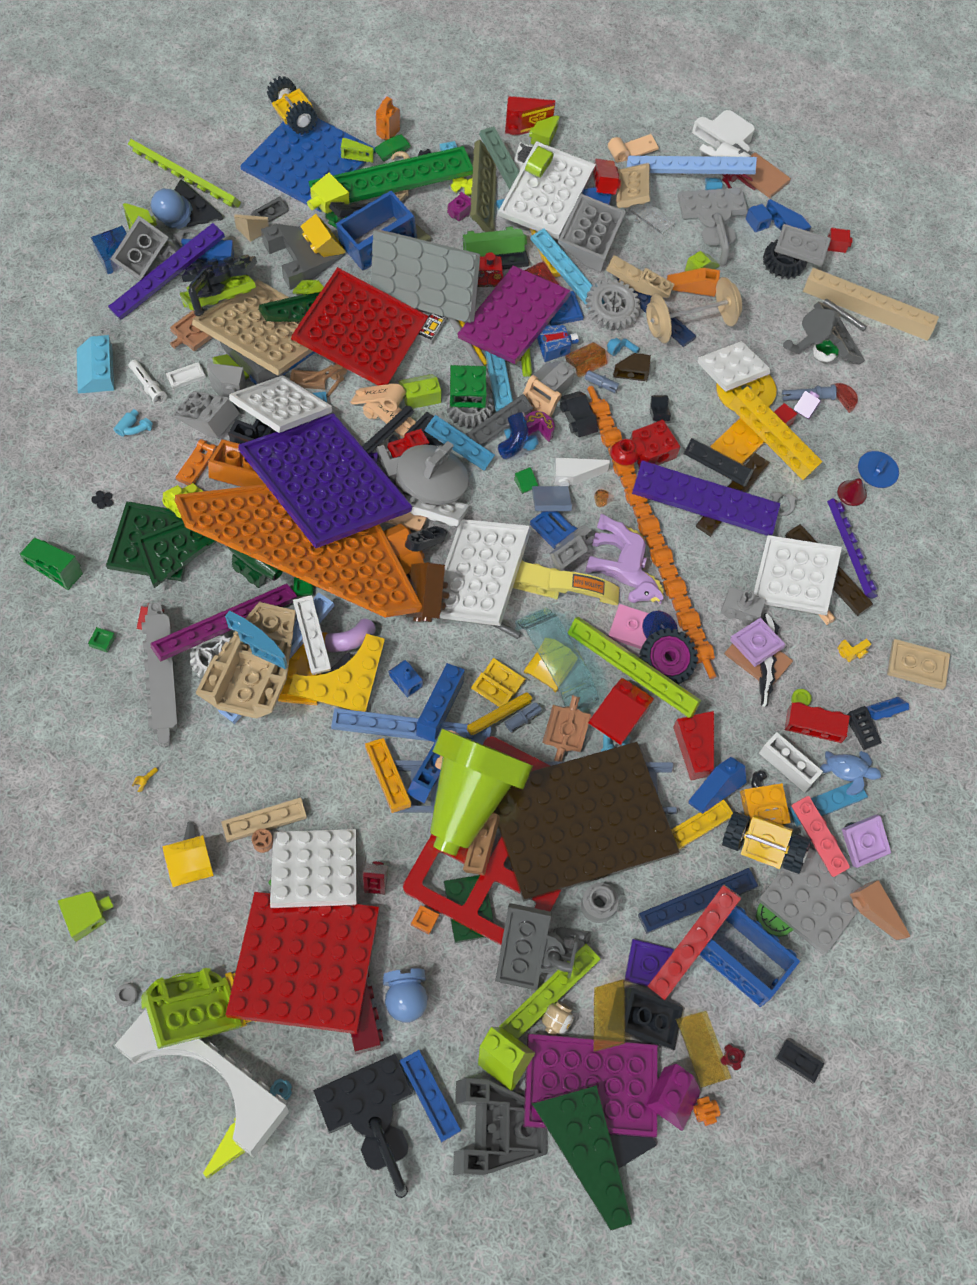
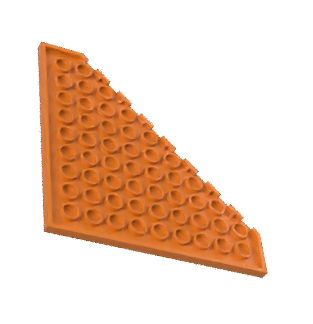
M265 484L175 495V503L185 527L385 618L420 612L422 608L380 524L315 548Z

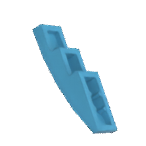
M231 611L226 614L225 618L228 628L238 632L240 641L250 645L253 655L283 669L288 667L284 653L261 629Z

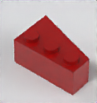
M714 711L696 714L691 718H678L673 726L691 781L706 778L714 770Z

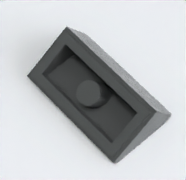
M279 196L252 211L251 215L268 217L270 222L289 210Z

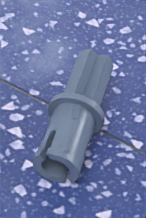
M588 370L585 375V380L598 385V388L602 387L614 394L619 386V383L606 378V375L601 376L591 370Z
M534 702L524 710H519L518 714L505 721L504 724L510 732H513L524 723L527 724L528 720L539 714L542 709L538 703Z

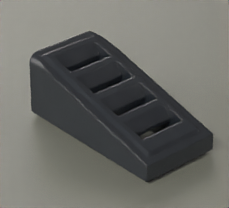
M866 706L852 710L847 714L849 715V725L863 750L882 743ZM865 723L864 726H862V727L859 726V724ZM869 730V733L863 735V731ZM873 737V740L866 742L865 739Z

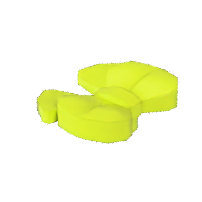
M464 177L453 179L451 184L452 191L456 193L463 187L465 188L464 194L467 196L472 195L473 178L469 180L464 179Z

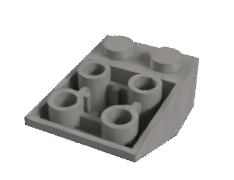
M193 391L172 416L206 436L219 438L239 415V412L228 397Z

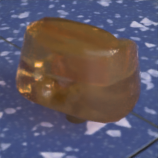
M599 489L595 492L594 499L597 507L607 505L608 491Z

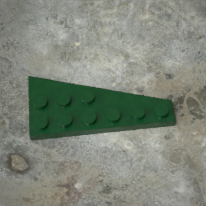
M183 521L136 538L154 588L217 542L186 528Z

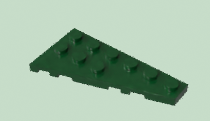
M320 292L259 304L258 310L266 322H301Z
M592 1085L531 1103L608 1228L615 1230L631 1225L632 1220L597 1086Z

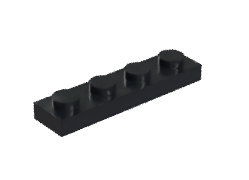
M695 438L690 439L684 452L686 456L742 486H746L754 471Z

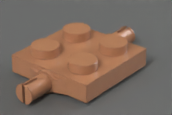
M191 311L170 327L171 332L177 336L174 341L170 342L174 349L183 343L193 351H196L213 338L192 325L193 318L197 317L194 314L195 311Z
M572 695L570 706L561 707L553 705L542 743L557 748L554 760L562 762L565 751L581 752L591 714L577 709L580 699L578 696Z

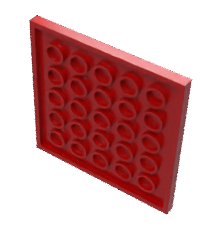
M337 267L293 332L291 340L378 386L387 385L417 338L428 315Z
M254 892L226 1010V1017L357 1034L380 911L379 907L356 904L271 908L270 893Z

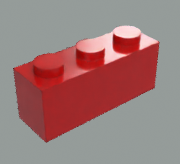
M595 158L594 164L596 165L593 171V179L596 192L616 195L617 189H620L621 179H619V173H617L618 167L615 166V162L612 160Z
M792 702L787 709L784 730L842 743L847 737L849 715H845L840 711H827L822 707L806 706L801 702Z

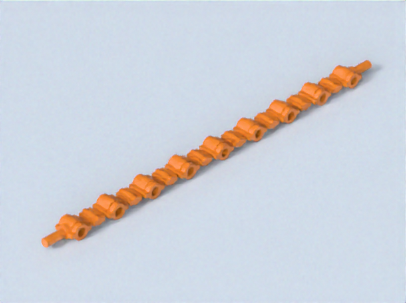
M589 386L587 390L592 402H589V406L596 415V418H598L596 421L597 427L600 430L601 441L605 447H610L608 448L610 455L612 445L622 440L621 432L617 427H613L615 424L613 418L609 416L611 413L608 402L605 399H599L594 386ZM612 459L615 474L618 477L623 476L620 477L621 484L624 488L627 487L624 489L626 501L630 506L635 505L633 507L634 515L636 518L640 517L637 519L639 532L643 537L648 536L645 538L649 548H653L650 549L652 563L656 568L661 567L658 569L662 579H666L663 581L665 594L669 599L674 598L672 600L673 608L675 611H680L676 613L678 625L683 631L688 630L685 635L686 637L689 636L691 638L690 642L695 644L694 649H697L698 652L696 655L698 657L697 664L702 663L709 679H714L717 676L710 660L715 659L713 647L708 641L703 642L706 639L702 628H697L701 627L699 614L694 608L689 609L692 604L689 597L684 596L687 595L686 584L681 579V576L676 577L678 572L675 565H670L674 563L672 551L667 545L662 546L665 544L662 534H657L661 531L659 521L654 515H649L652 514L649 504L646 503L648 499L632 494L637 478L634 464L620 465Z

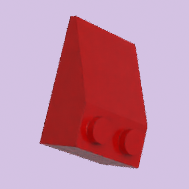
M621 678L593 714L588 724L621 745L646 715L655 698L631 682Z

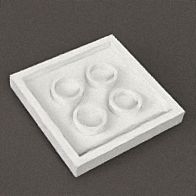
M742 341L698 358V364L724 391L770 374V368Z

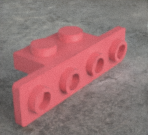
M806 796L792 804V809L830 875L835 877L849 869L850 866L838 847L836 838L830 833L825 819L819 814L811 798Z

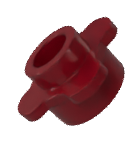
M730 1044L724 1047V1056L721 1057L720 1062L722 1065L731 1066L733 1070L737 1071L741 1068L740 1063L745 1057V1053L743 1050H739Z

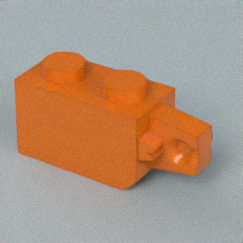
M388 96L385 97L380 107L376 110V135L385 140L394 137L400 131V109L393 106V101Z

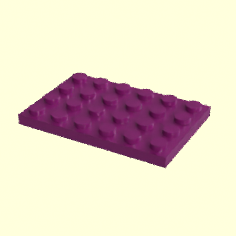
M512 266L475 311L474 321L466 322L457 333L458 338L516 365L571 295L570 290Z
M528 1034L527 1047L534 1051L535 1054L526 1068L523 1127L547 1129L531 1103L596 1085L609 1134L657 1137V1113L646 1106L657 1083V1045Z

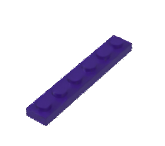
M832 498L827 503L864 594L870 599L878 597L876 592L878 589L877 584L873 579L871 580L869 575L871 570L863 560L865 555L862 549L857 546L858 538L856 534L850 529L852 527L851 521L848 517H845L844 512L846 509L841 501L838 502Z

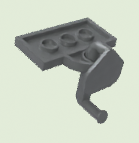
M819 301L813 305L815 309L811 310L802 320V326L808 336L797 345L793 344L791 340H786L783 343L785 349L800 354L813 343L820 344L828 338L838 347V354L842 359H847L851 363L854 362L859 365L865 361L840 319V314L834 308Z
M509 903L495 982L537 990L540 972L549 973L560 970L568 972L567 978L570 979L578 940L588 944L591 933L565 927L555 928L552 933L548 931L552 912ZM565 937L575 939L573 949L565 946Z

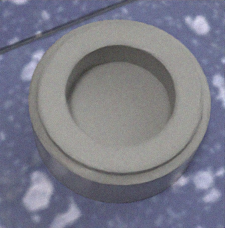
M123 984L117 988L115 999L119 1005L129 1007L137 1001L138 991L133 985Z

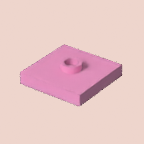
M619 604L608 637L641 649L649 636L655 615Z

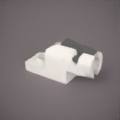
M723 142L716 151L713 147L704 144L699 148L700 156L751 157V154L737 143L730 145Z

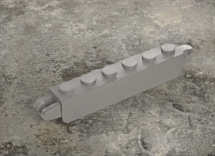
M156 602L148 603V613L145 615V622H142V633L146 634L147 640L143 641V650L148 655V659L144 660L145 671H149V678H146L145 682L146 690H150V697H147V708L151 709L152 716L148 717L149 729L153 728L154 734H157L159 745L166 748L171 744L170 733L178 729L173 656L160 662L151 649L152 642L171 634L170 619L166 614H163L161 603Z

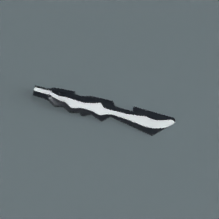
M764 613L763 621L778 635L780 627L767 613ZM774 655L760 663L762 676L759 678V693L761 695V706L764 707L768 706L770 694L774 690L772 684L776 680L774 664L777 659Z

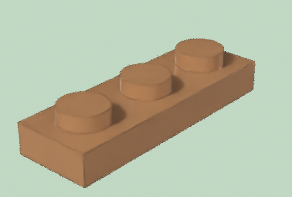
M492 813L470 845L463 867L466 873L485 875L500 821L498 814Z

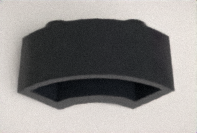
M578 391L561 396L560 409L562 413H565L569 422L570 432L575 433L579 438L597 433L596 415L589 406L586 394Z

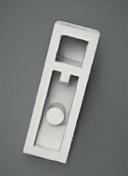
M556 458L554 464V485L573 486L607 473L610 460Z

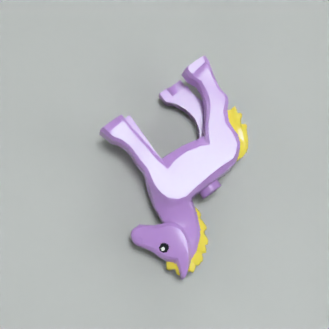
M600 514L597 528L609 530L613 534L595 533L592 546L598 547L610 544L618 547L621 553L617 562L590 556L585 572H600L606 576L613 577L623 584L636 588L628 596V600L632 603L651 600L661 604L664 590L661 588L660 581L655 580L654 576L641 570V568L644 569L647 559L644 557L646 547L644 537L637 530L634 531L632 528L625 526L624 523L617 522L604 514Z

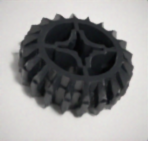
M776 239L767 246L763 254L765 270H770V274L774 273L775 278L778 275L781 276V280L784 277L787 280L791 277L795 279L805 270L807 261L774 252L778 242Z

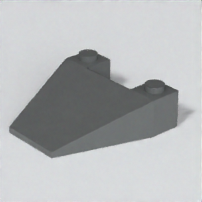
M274 224L261 229L262 241L269 254L286 248L291 255L293 261L282 265L283 279L290 290L295 289L302 280L314 279L344 256V254L323 257L319 252L316 254L310 247L312 243L308 242L302 235L304 231L301 227Z
M464 1078L456 1081L455 1104L476 1106L475 1150L463 1149L454 1151L453 1176H482L547 1155V1129L523 1127L525 1097L485 1079Z

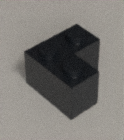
M236 419L228 435L231 442L242 444L275 433L276 431L262 423L259 419H256L253 425Z

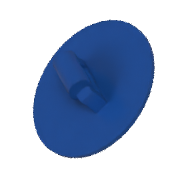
M870 451L865 453L858 462L860 476L865 482L874 487H890L899 477L897 463L886 453Z

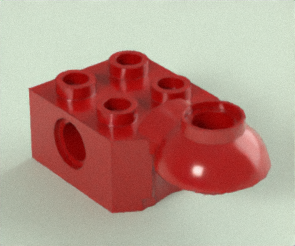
M660 420L632 431L630 439H623L614 443L610 449V455L616 463L625 466L637 462L640 467L641 461L661 465L677 458L680 445L664 420Z

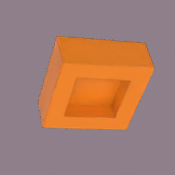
M420 905L411 922V926L430 935L439 918V914Z

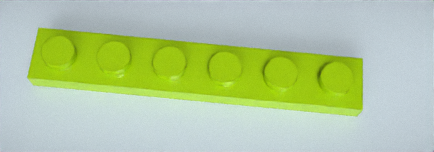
M585 944L575 953L570 979L567 978L568 972L557 970L499 1027L504 1028L515 1038L519 1039L545 1014L550 1004L560 1000L601 958Z

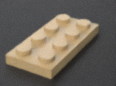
M645 163L619 169L621 185L620 189H617L618 208H628L631 205L649 202L650 164Z

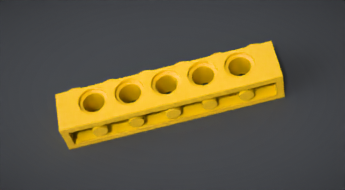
M748 386L737 394L730 403L729 407L802 480L809 476L823 462Z

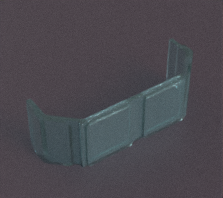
M545 607L516 620L515 630H526L561 693L564 707L570 706L572 695L580 697L577 707L580 711L597 705L599 697L591 673L556 613H552L550 609Z

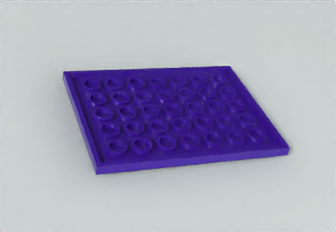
M334 413L303 423L284 432H275L239 444L238 450L315 548L412 511V505Z

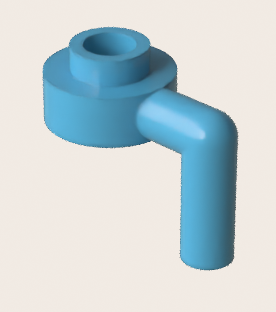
M618 338L611 339L607 344V352L612 356L617 355L623 346L634 353L640 351L638 346L626 338L622 340Z
M511 428L504 430L511 450L523 448L529 451L535 449L536 445L539 444L537 435L527 436L515 442Z

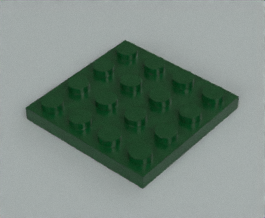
M126 501L106 563L107 569L149 576L136 538L183 521L182 518L177 517L169 508ZM186 565L168 579L182 582Z

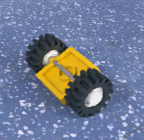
M278 76V80L274 78L273 83L270 81L271 87H267V95L272 102L274 110L283 122L289 124L297 134L300 132L303 135L304 131L307 134L309 129L312 131V126H316L315 122L318 121L316 118L318 116L302 91L297 89L293 82L285 76L283 78Z
M733 812L724 834L722 846L739 851L745 839L741 855L778 869L781 868L785 854H787L783 869L800 874L808 855L811 839L795 833L790 846H788L793 829L755 815L752 817L749 826V816Z

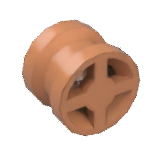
M258 829L253 833L251 841L256 851L265 853L272 849L273 838L268 830Z

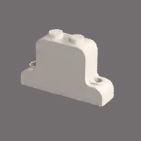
M725 110L714 120L699 117L694 122L692 133L716 149L723 142H726L730 145L737 143L749 152L747 144L752 139L754 126L734 112Z

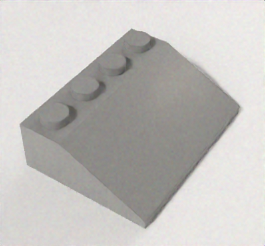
M580 193L558 243L585 266L601 272L622 224L625 211Z

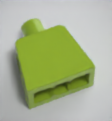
M92 891L57 901L70 936L75 942L106 923L103 912L114 907L110 896L97 900L96 895Z

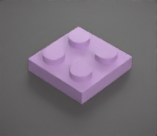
M761 618L730 638V641L754 667L785 647V643Z
M875 814L842 828L853 867L858 868L891 853L880 815Z

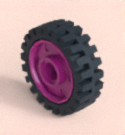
M666 628L665 630H658L646 639L640 650L639 658L679 685L686 681L696 669V663L698 662L696 655L698 652L697 649H694V642L691 643V638L684 636V632L681 631L679 633L677 629L670 630V628ZM665 654H669L672 657L671 662L665 659Z

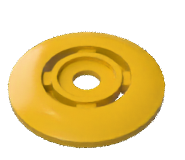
M769 374L743 384L750 386L751 390L768 407L773 404L777 391L775 382ZM716 383L717 395L721 402L731 409L729 405L735 396L742 391L741 387L743 385L724 391Z

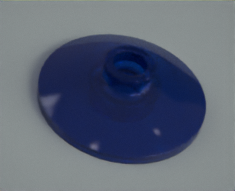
M663 611L650 612L642 623L646 639L658 630L663 629L661 624L665 629L678 630L675 620Z

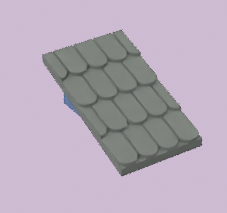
M379 229L373 230L372 286L413 308L460 321H474L480 254Z

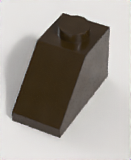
M642 353L631 354L615 365L613 377L647 382L651 355Z

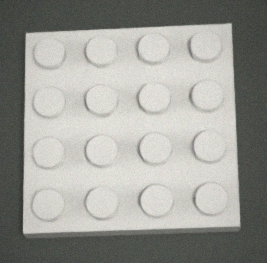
M283 375L236 391L229 396L231 402L278 433L332 413L331 405Z
M768 535L754 594L766 599L764 605L827 615L842 547Z
M356 829L273 832L271 908L356 905Z

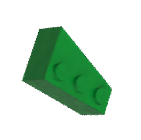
M34 537L20 552V556L25 564L66 590H69L83 575L80 568L81 565L74 555L56 548L44 540L41 541Z

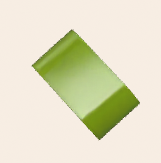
M538 146L527 161L525 171L541 178L550 165L554 153Z

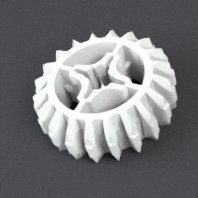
M227 633L191 648L193 652L189 655L191 659L190 664L199 678L204 676L208 668L201 663V657H205L208 660V664H210L212 658L222 651V646L232 639V637L229 638Z

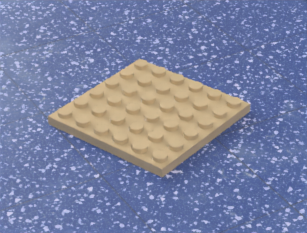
M260 280L254 282L256 288L251 289V292L236 294L234 298L225 299L205 311L203 315L193 318V326L276 375H280L313 352L291 340V336L300 322H266L258 310L259 304L289 297Z

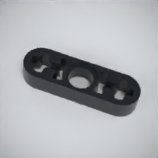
M433 526L409 534L405 541V547L414 552L443 543L447 532L441 527Z

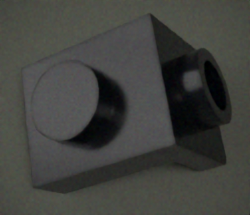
M668 395L651 396L649 410L653 421H670L671 414L668 408Z

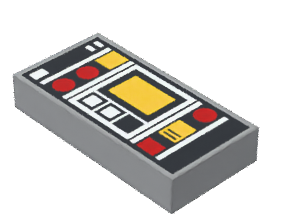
M429 313L417 339L432 344L445 324L447 316Z

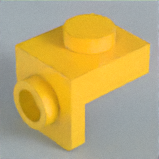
M866 638L852 647L846 640H843L837 649L842 658L851 662L857 657L861 659L869 653L867 650L871 643Z

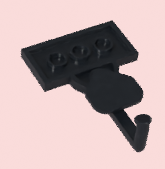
M242 255L239 258L230 256L223 260L214 258L207 262H202L201 260L193 262L181 277L183 282L192 281L188 292L195 316H201L205 312L201 307L199 298L221 294L226 287L220 282L230 277L248 275L257 263L256 256Z
M394 1053L314 1089L313 1092L329 1134L351 1125L356 1133L365 1137L361 1146V1153L367 1167L371 1170H380L387 1167L395 1187V1195L398 1198H404L408 1193V1188L403 1181L396 1162L407 1155L408 1144L402 1130L390 1125L394 1115L392 1105L412 1097V1092Z

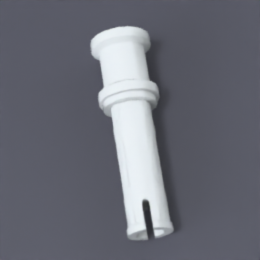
M138 360L130 361L129 368L142 383L144 392L150 395L152 402L155 405L164 402L167 399V394L159 388L158 382L151 379Z

